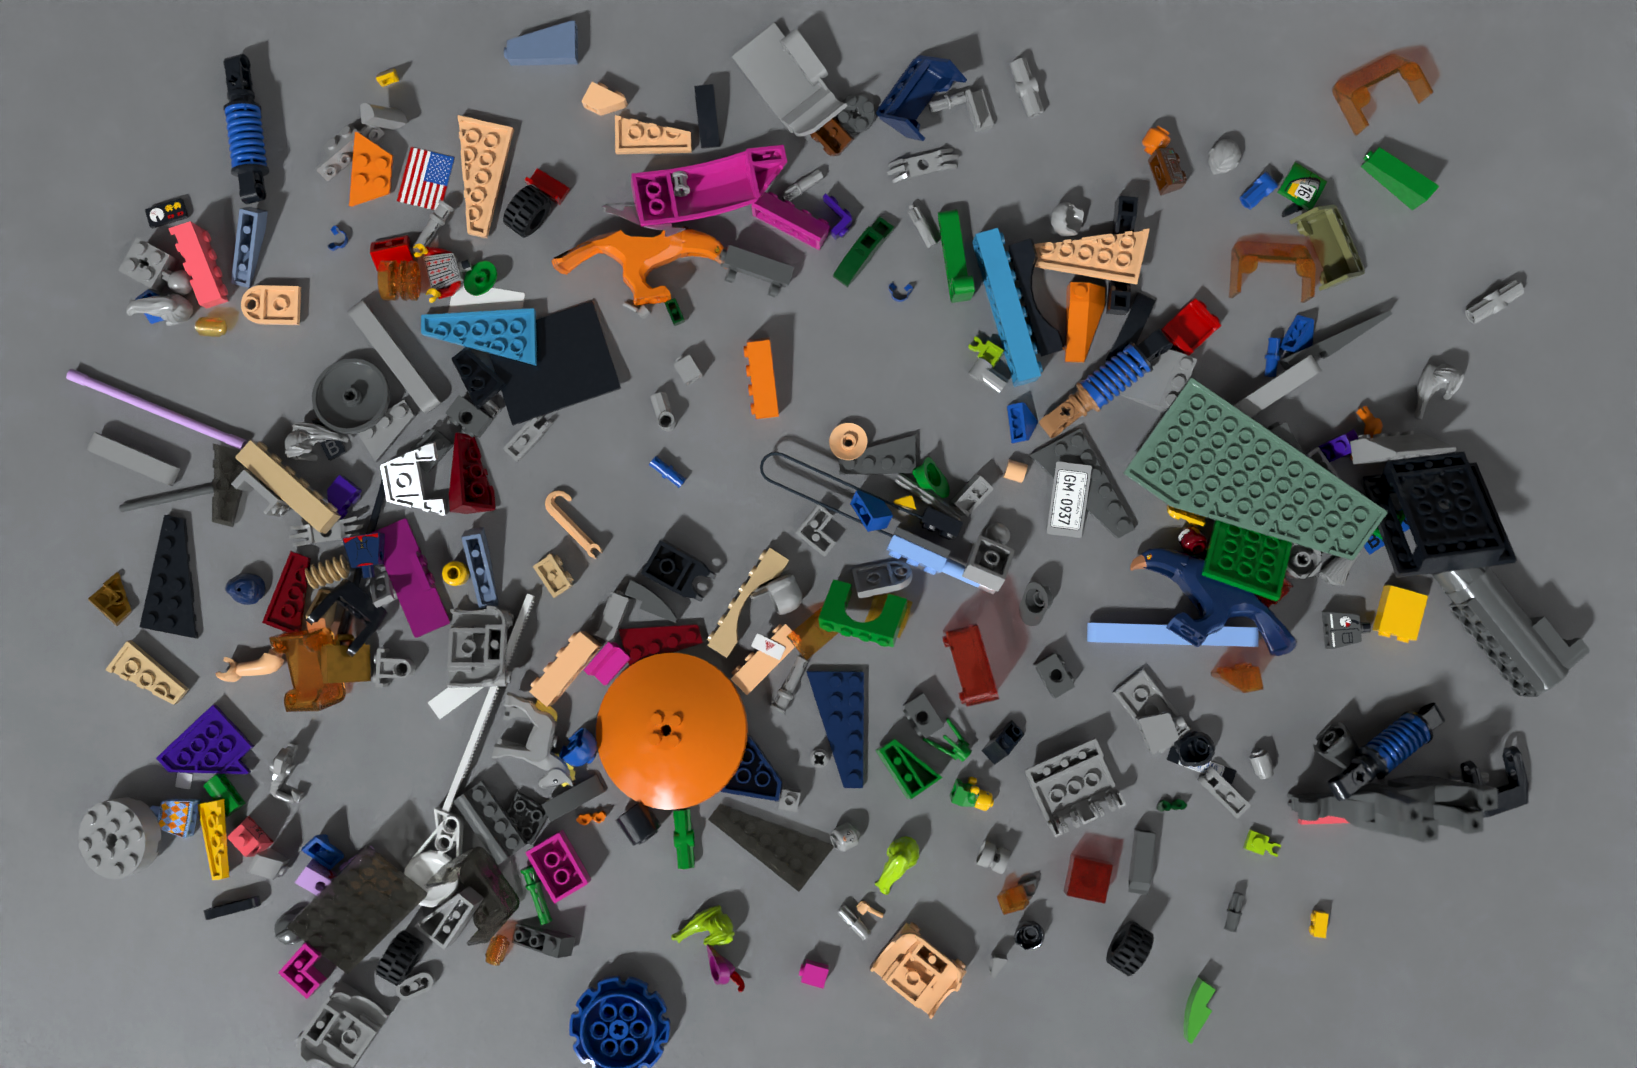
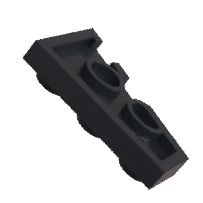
M464 347L451 358L477 410L506 386L505 382L467 347Z

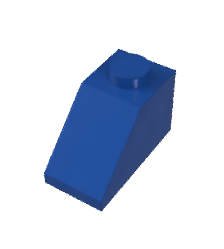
M860 490L855 492L850 505L866 530L869 532L886 529L893 517L886 503Z

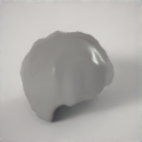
M1070 202L1058 204L1052 210L1051 219L1055 232L1062 236L1077 235L1082 227L1084 211Z

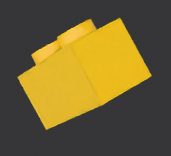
M1313 910L1310 916V935L1326 938L1328 913Z

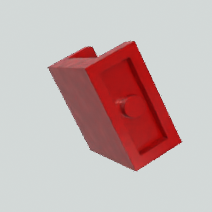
M1194 298L1161 329L1173 343L1172 348L1188 356L1221 327L1219 318L1214 314H1210L1206 309V305L1201 300Z

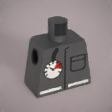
M1322 612L1325 649H1335L1359 643L1362 641L1361 634L1371 632L1370 623L1360 622V617L1357 614Z

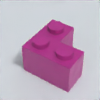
M311 938L299 948L278 973L308 999L327 980L313 966L326 950Z

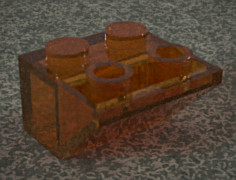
M1252 663L1234 664V668L1227 666L1218 667L1216 672H1211V677L1236 692L1248 693L1264 689L1259 666L1252 665Z

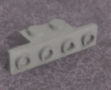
M350 123L322 146L329 157L315 168L316 171L326 181H330L353 161L355 132H360L375 143L385 134L383 130L377 126L366 125L358 131Z

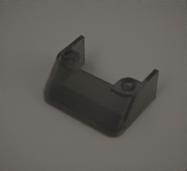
M474 847L443 865L425 884L426 888L453 883L459 878L465 888L470 886L484 897L473 915V922L478 930L468 940V946L488 943L518 909L520 904L518 895L483 847Z

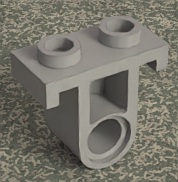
M377 648V652L374 654L376 671L373 673L375 687H388L389 683H385V678H406L412 676L416 670L414 661L407 658H386V652H390V648ZM403 663L407 665V672L405 674L400 670Z

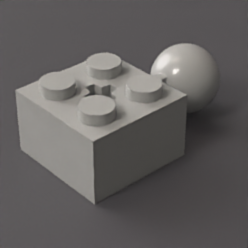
M137 237L118 269L123 274L160 293L167 282L171 291L176 294L185 295L193 289L190 283V279H193L192 276H189L183 270L173 272L179 262L178 259Z
M994 523L987 528L985 537L978 536L972 546L962 577L997 592L1006 579L1015 552L1014 549L1004 546L1010 539V531L1004 524Z

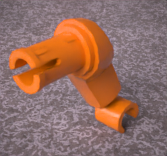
M1363 406L1364 410L1360 408L1356 413L1365 423L1364 435L1370 434L1371 438H1373V435L1381 434L1383 428L1381 419L1375 418L1367 406Z

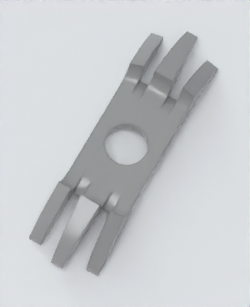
M941 149L925 155L899 159L888 164L889 168L897 165L901 166L888 171L887 175L906 172L892 180L893 184L924 174L957 169V164L942 165V163L959 159V156L943 155L953 153V149ZM920 160L928 162L929 166L926 170L918 168L917 164Z
M357 516L340 519L332 526V533L329 537H324L321 532H318L310 524L290 526L291 530L307 529L308 532L289 535V539L309 538L307 541L292 543L293 547L340 540L345 537L359 536L360 533L345 535V532L362 529L363 524L344 526V523L357 521Z

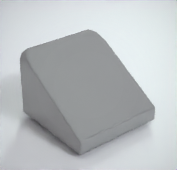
M991 955L989 973L992 978L997 976L1008 961L1006 955Z

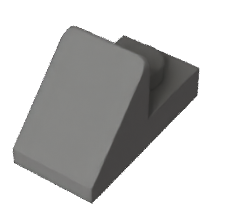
M387 571L370 579L372 600L376 608L398 599Z

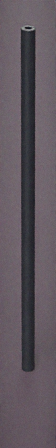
M383 479L381 480L366 534L374 532L385 498ZM356 568L352 580L358 587L363 574L362 568ZM345 608L337 634H345L351 613Z

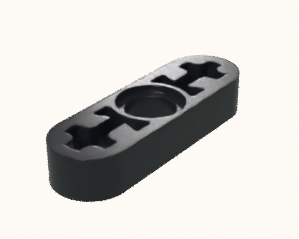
M258 895L203 910L205 920L261 906V901Z

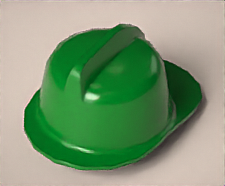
M926 457L923 464L912 471L918 485L922 489H933L938 496L947 498L950 494V487L946 477L936 466L933 459Z

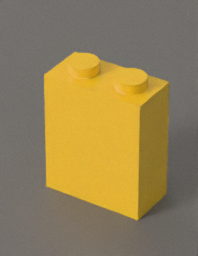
M1391 585L1384 586L1372 630L1378 631L1379 636L1390 638V635L1396 636L1397 641L1409 643V640L1416 641L1428 596Z

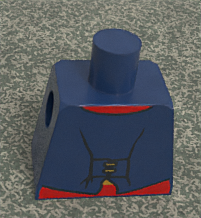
M372 533L343 538L351 567L362 568L363 578L375 577L374 566L384 564L385 533Z

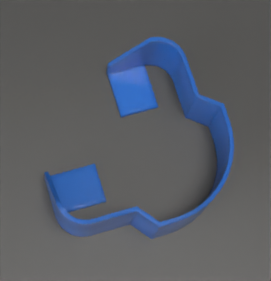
M333 226L331 228V231L334 234V236L338 234L336 228H338L337 226ZM339 228L338 230L345 235V241L341 246H335L334 243L327 245L332 251L344 248L348 243L346 233Z
M894 283L889 285L893 291L897 288ZM908 284L904 289L908 291L913 289V287ZM912 290L907 294V297L903 300H898L893 296L892 298L898 302L905 301L908 298V295L912 292Z

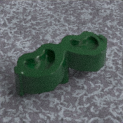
M1175 799L1171 804L1162 800L1157 804L1156 809L1159 812L1164 810L1170 811L1171 809L1184 810L1188 805L1180 799Z

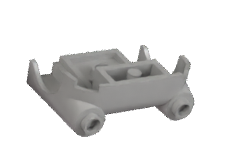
M487 606L486 609L477 611L450 609L453 616L452 625L449 628L447 660L449 682H446V686L449 688L507 686V683L511 682V671L505 668L507 629L510 628V625L513 626L514 615L510 614V610H501L494 606Z
M341 981L340 983L336 982L329 991L331 996L322 1004L309 1025L295 1040L299 1052L298 1057L305 1064L317 1062L328 1068H354L376 1033L392 1013L360 991Z

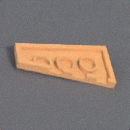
M615 115V153H692L691 132L657 126V124L639 122L635 119H626Z

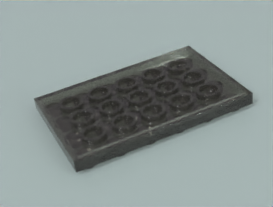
M366 845L288 924L287 928L345 973L349 974L427 896L428 892L370 846Z

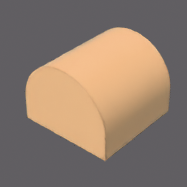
M1009 459L1003 478L1022 483L1028 465Z

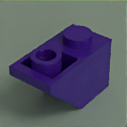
M1353 429L1318 447L1330 463L1352 453L1350 441L1358 440V436Z
M339 475L327 489L328 502L338 509L336 512L341 516L339 519L347 515V509L351 504H355L360 499V493L362 492L359 487L342 475Z

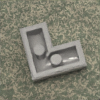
M818 504L795 534L825 557L837 543L822 531L834 515Z

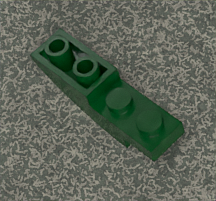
M879 216L871 227L868 226L837 267L833 277L848 288L871 261L873 254L890 236L895 227Z

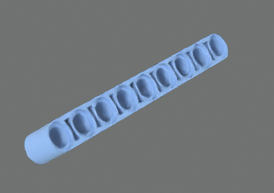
M1087 623V642L1192 645L1166 628L1167 625ZM1223 626L1217 633L1208 635L1202 645L1259 647L1258 627Z

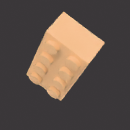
M579 631L573 633L568 640L570 642L569 645L565 648L562 647L555 656L558 658L552 663L549 662L543 669L544 675L540 678L537 677L530 685L532 689L529 692L546 707L556 703L602 648L603 645L588 632Z

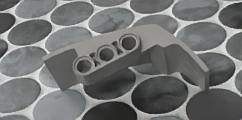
M773 23L732 56L733 60L790 133L794 132L796 136H806L816 132L847 107L846 103L836 99L822 81L828 76V72L797 29L784 36L777 25Z

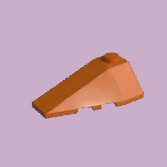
M1070 282L1068 284L1066 294L1065 362H1085L1105 307V287L1084 282Z

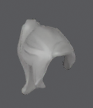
M178 293L167 294V296H152L138 300L130 299V304L126 307L128 316H132L135 313H147L168 321L165 322L167 326L188 321L193 314V306L190 301Z
M1428 364L1417 384V407L1414 414L1416 419L1423 420L1426 405L1437 390L1441 388L1446 389L1443 396L1444 400L1450 399L1458 391L1464 379V374L1461 370L1449 364H1440L1439 366Z
M307 422L294 423L292 425V432L285 439L284 453L287 455V458L295 460L318 461L317 455L309 453L317 441L338 440L348 443L349 438L344 434L334 432L319 424Z

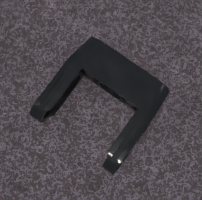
M343 579L306 618V621L311 625L318 622L337 601L366 625L348 647L346 653L353 657L381 625L388 612L382 606L376 608L369 595L350 580Z
M1516 746L1505 748L1502 755L1509 784L1497 787L1498 809L1483 811V818L1491 817L1529 803V783L1521 752ZM1471 760L1461 763L1460 769L1463 781L1484 786L1480 769Z

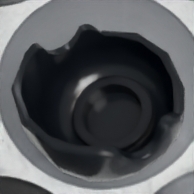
M1023 921L1017 926L1014 934L1016 945H1020L1024 950L1038 948L1045 939L1043 928L1035 921Z

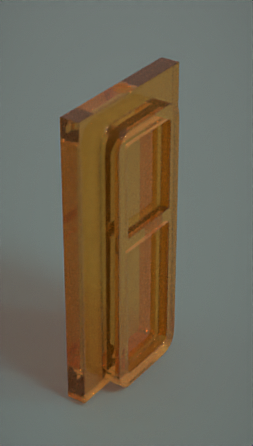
M822 607L786 636L806 660L838 634V632H828L819 627L818 618Z

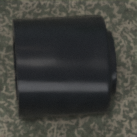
M642 802L637 803L615 820L633 846L647 841L661 827V823L649 806L643 805Z

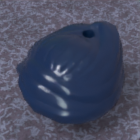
M246 573L231 578L226 583L225 591L236 602L251 605L257 603L264 596L266 588L265 582L261 577Z

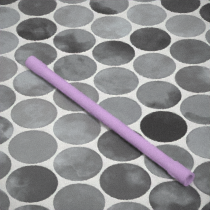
M70 369L67 373L66 378L70 381L88 386L218 439L239 450H242L247 444V440L228 434L110 386L74 369Z

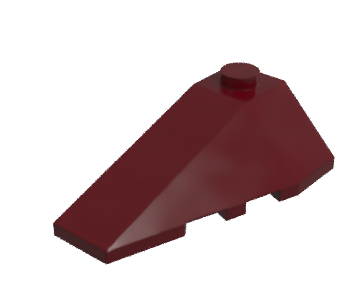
M456 433L454 440L449 487L450 512L472 514L496 510L495 493L493 486L489 485L487 479L488 472L481 463L480 459L482 456L476 439L463 433Z

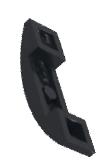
M1139 292L1137 293L1130 312L1105 361H1111L1113 356L1117 357V353L1123 352L1124 347L1132 341L1136 344L1156 300Z

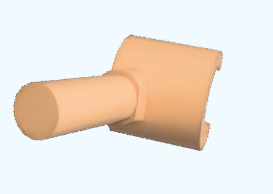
M861 901L856 906L862 915L869 911L880 918L884 916L883 913L873 909L866 901Z

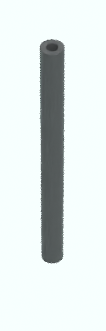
M211 485L122 504L119 506L121 512L215 493L216 487Z

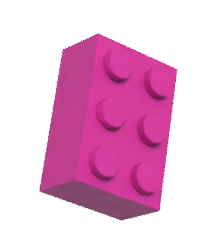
M564 830L559 831L525 852L554 904L589 884L592 880Z

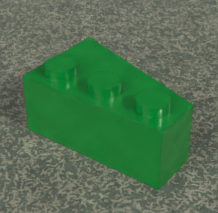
M895 739L889 740L875 750L906 799H913L943 778Z

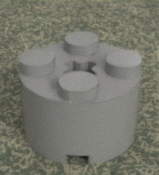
M1292 543L1285 576L1291 579H1305L1314 576L1322 565L1321 551Z

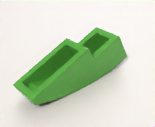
M1197 977L1191 989L1184 1014V1038L1190 1044L1193 1043L1212 1012L1207 1004L1216 991L1212 985Z

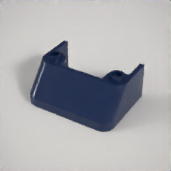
M924 55L917 56L912 60L878 107L876 114L883 122L906 138L924 141L925 137L919 132L920 123L916 120L936 92L948 91L954 81L965 83L967 79L950 59Z

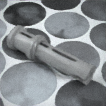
M439 200L438 207L434 213L429 215L430 220L413 247L419 243L427 247L439 227L445 225L447 216L454 209ZM411 248L413 251L421 253L420 249Z
M797 656L782 689H778V695L774 703L770 705L771 708L786 714V707L789 701L793 700L794 689L809 661Z

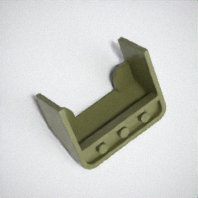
M1336 205L1317 206L1289 220L1290 224L1298 223L1297 229L1301 235L1309 236L1324 270L1319 277L1322 286L1318 287L1320 291L1330 289L1365 274L1363 263Z

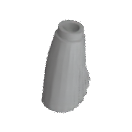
M1358 553L1354 560L1335 557L1319 572L1320 577L1327 584L1345 586L1347 574L1360 553Z

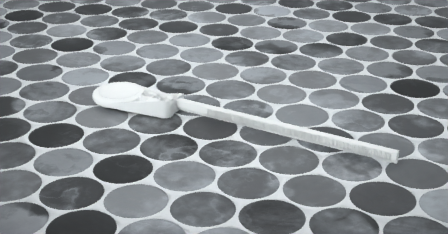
M531 594L526 595L507 643L505 668L510 666L508 663H512L510 661L512 659L511 656H514L512 653L515 652V646H518L516 643L519 642V636H522L520 633L523 632V626H526L524 623L527 622V616H530L528 612H531V606H534L532 603H535L533 601L535 596ZM490 687L443 808H434L436 830L411 858L405 868L403 876L405 891L410 899L420 906L435 907L443 905L453 897L458 889L461 872L464 820L462 816L452 813L450 810L461 782L466 777L465 774H468L466 773V771H469L467 768L470 767L469 764H472L470 762L472 761L471 757H474L472 754H476L474 752L477 750L475 747H478L476 744H479L478 740H481L479 738L482 737L480 734H483L482 730H485L483 727H486L484 724L487 723L486 720H489L487 717H490V710H493L491 707L494 706V700H497L495 696H498L499 687ZM450 819L456 821L457 827L455 829L450 827ZM437 835L435 847L438 851L422 852ZM443 837L449 840L450 844L448 847L442 844ZM455 845L456 864L451 857L445 854L447 851L454 848Z

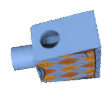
M167 799L161 802L160 807L151 806L150 809L158 818L160 830L182 838L194 836L198 815L197 804H200L201 799Z

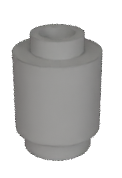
M1263 749L1254 750L1249 758L1255 775H1258L1259 779L1273 776L1274 766L1269 752Z

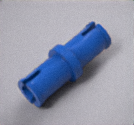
M1268 338L1267 355L1264 358L1266 359L1264 376L1277 377V365L1281 357L1279 356L1281 339Z
M657 456L649 463V466L658 471L662 478H667L678 488L686 480V478L673 469L672 465L668 466Z

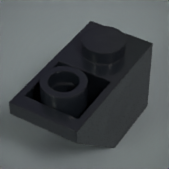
M1011 720L989 740L981 751L995 765L1010 754L1025 734Z

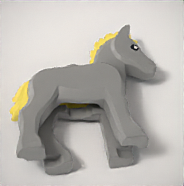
M507 692L504 703L506 711L503 720L525 717L531 720L534 726L526 745L499 738L498 744L494 746L492 758L512 756L524 759L541 769L547 770V773L538 781V785L541 788L560 784L563 787L575 785L576 772L573 770L574 767L563 761L559 754L552 752L553 747L556 748L559 736H556L558 726L557 712L551 706L546 707L539 700L534 704L533 701L525 700L514 693Z

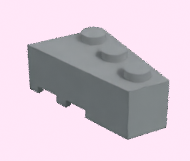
M469 886L417 923L415 927L445 950L456 941L484 897Z

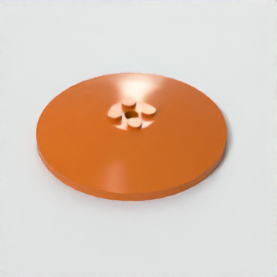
M662 653L649 656L624 670L606 692L600 705L596 723L598 753L610 779L628 797L639 803L642 802L643 805L658 809L673 810L687 808L705 802L716 795L729 783L739 768L748 737L745 707L741 696L731 680L708 661L682 653ZM665 725L671 727V733L668 736H665L662 732Z

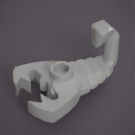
M288 742V747H282L271 763L270 771L273 772L270 793L273 797L291 804L302 800L304 793L296 789H292V795L279 791L286 776H290L295 767L292 762L298 745Z

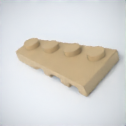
M132 640L124 644L105 669L110 673L119 675L120 678L126 681L129 680L137 684L142 689L151 691L153 695L173 705L178 704L189 690Z

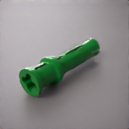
M532 865L522 868L520 872L524 875L526 889L530 890L540 924H547L552 921L541 888L542 881ZM538 897L540 898V901H541V904H542V907H543V910H544L543 912H542V910H541V907H540V904H539V901H538Z

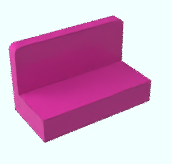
M608 642L586 666L584 671L590 676H595L603 685H608L630 660V656L616 642Z

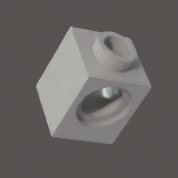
M684 354L675 360L676 363L673 365L686 386L703 377L690 354L687 356Z
M782 787L778 809L797 812L801 790Z

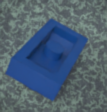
M326 834L315 835L301 848L304 853L329 870L344 858L343 852L329 843L328 835Z

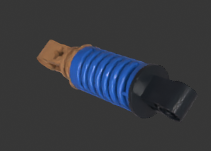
M1161 329L1154 331L1138 346L1132 341L1124 347L1123 352L1117 353V357H1111V361H1106L1105 366L1101 365L1099 370L1093 372V375H1088L1086 380L1077 383V392L1070 394L1068 400L1051 413L1045 415L1039 421L1040 426L1050 438H1054L1078 418L1087 416V412L1090 410L1101 411L1102 406L1109 403L1106 398L1112 401L1114 400L1112 393L1115 396L1120 395L1118 388L1121 392H1124L1126 390L1124 384L1127 387L1132 386L1130 379L1134 383L1138 381L1135 374L1142 378L1146 372H1152L1151 362L1166 353L1173 346V343ZM1067 411L1070 415H1064V412Z

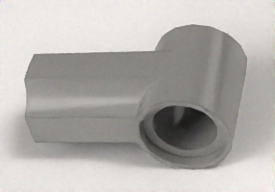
M979 358L968 372L973 379L980 383L983 382L998 394L1009 381L982 358Z
M659 392L650 396L660 428L664 431L673 430L676 426V420L667 393ZM669 417L672 420L671 423L667 426L662 425V420Z

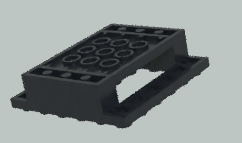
M1464 451L1387 461L1382 474L1362 477L1361 482L1367 498L1388 512L1378 525L1397 578L1516 562V555L1477 462L1469 463ZM1391 493L1397 494L1415 541L1416 548L1413 554L1389 495ZM1443 503L1444 505L1448 506L1449 509H1443L1439 506V504Z

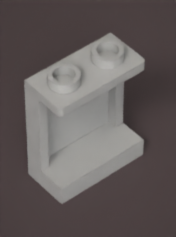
M243 470L231 483L238 490L252 492L255 489L268 500L270 504L263 511L266 515L280 517L285 515L290 509L286 502L251 471Z

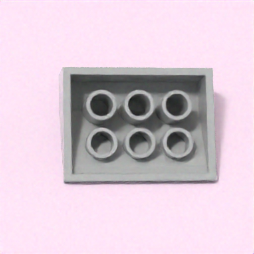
M1414 431L1403 432L1402 435H1400V432L1389 433L1388 437H1385V433L1375 434L1373 438H1371L1370 434L1358 436V440L1350 441L1353 464L1385 462L1456 451V447L1425 434H1414Z

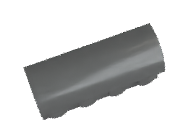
M484 780L454 801V804L497 866L528 844Z

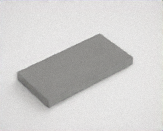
M1144 669L1138 671L1112 692L1135 722L1136 717L1160 712H1169L1172 718L1180 716ZM1187 723L1185 727L1177 729L1179 739L1191 731ZM1173 742V743H1171L1170 745L1166 746L1165 748L1161 749L1159 752L1162 754L1165 750H1167V749H1168L1170 746H1172L1175 742Z

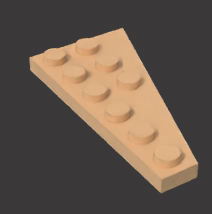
M457 115L460 130L459 139L461 142L460 152L464 198L466 202L467 233L473 236L488 238L514 129L513 127Z
M1150 228L1138 232L1127 231L1124 234H1105L1082 237V239L1072 241L1068 239L1064 240V242L1034 244L1038 255L1035 267L1138 284Z

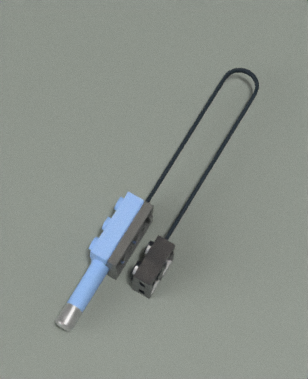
M780 452L767 454L760 464L761 474L768 482L862 524L861 520L766 477L763 472L765 460L772 455H779L855 490L867 493L888 505L921 519L919 523L923 525V529L929 532L936 530L940 532L939 536L947 540L956 538L963 525V522L930 507H927L923 516H920ZM898 527L893 535L881 529L876 530L891 537L886 549L890 551L888 555L896 559L903 557L907 559L906 563L914 567L921 565L925 567L923 571L935 575L936 573L943 572L990 594H995L996 591L962 577L965 565L948 558L951 551Z

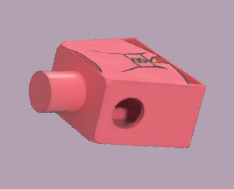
M250 816L227 836L245 857H254L257 853L268 849L274 843Z

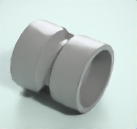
M985 840L979 850L976 864L985 868L990 866L992 871L1002 875L1009 862L1011 851L1003 847L996 848L995 844Z

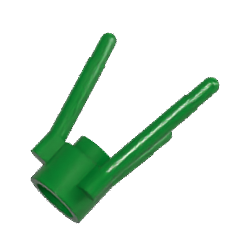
M946 718L947 723L961 741V743H955L947 735H943V738L953 746V752L927 738H923V741L950 755L954 760L959 759L963 762L972 752L968 747L970 744L964 740L950 719Z

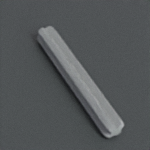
M899 474L895 479L897 484L939 512L956 520H960L962 517V513L926 489L920 488L917 483L903 474Z

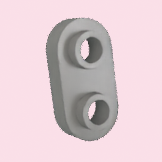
M422 971L410 976L396 987V994L402 1000H409L423 994L434 986L435 977L429 971ZM423 978L428 979L427 984L423 982ZM405 985H408L411 990L406 991Z

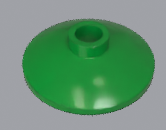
M482 261L473 265L472 270L468 271L464 278L465 290L473 296H479L488 292L497 279L496 267L488 261Z

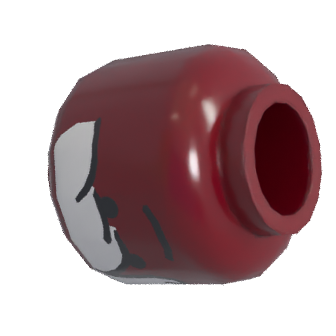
M1198 527L1184 528L1178 536V543L1190 555L1200 554L1206 547V537Z

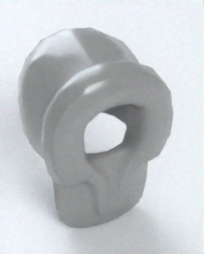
M790 573L767 582L765 586L756 589L750 595L751 599H755L768 593L779 615L794 611L802 602L801 590L794 575Z

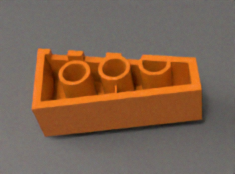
M770 337L747 340V346H743L744 356L749 358V365H746L747 377L751 376L752 383L748 384L749 396L753 395L754 403H750L752 415L755 414L756 419L779 417Z

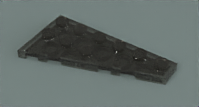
M721 803L708 819L798 892H800L834 848L831 843L818 840L815 837L807 836Z

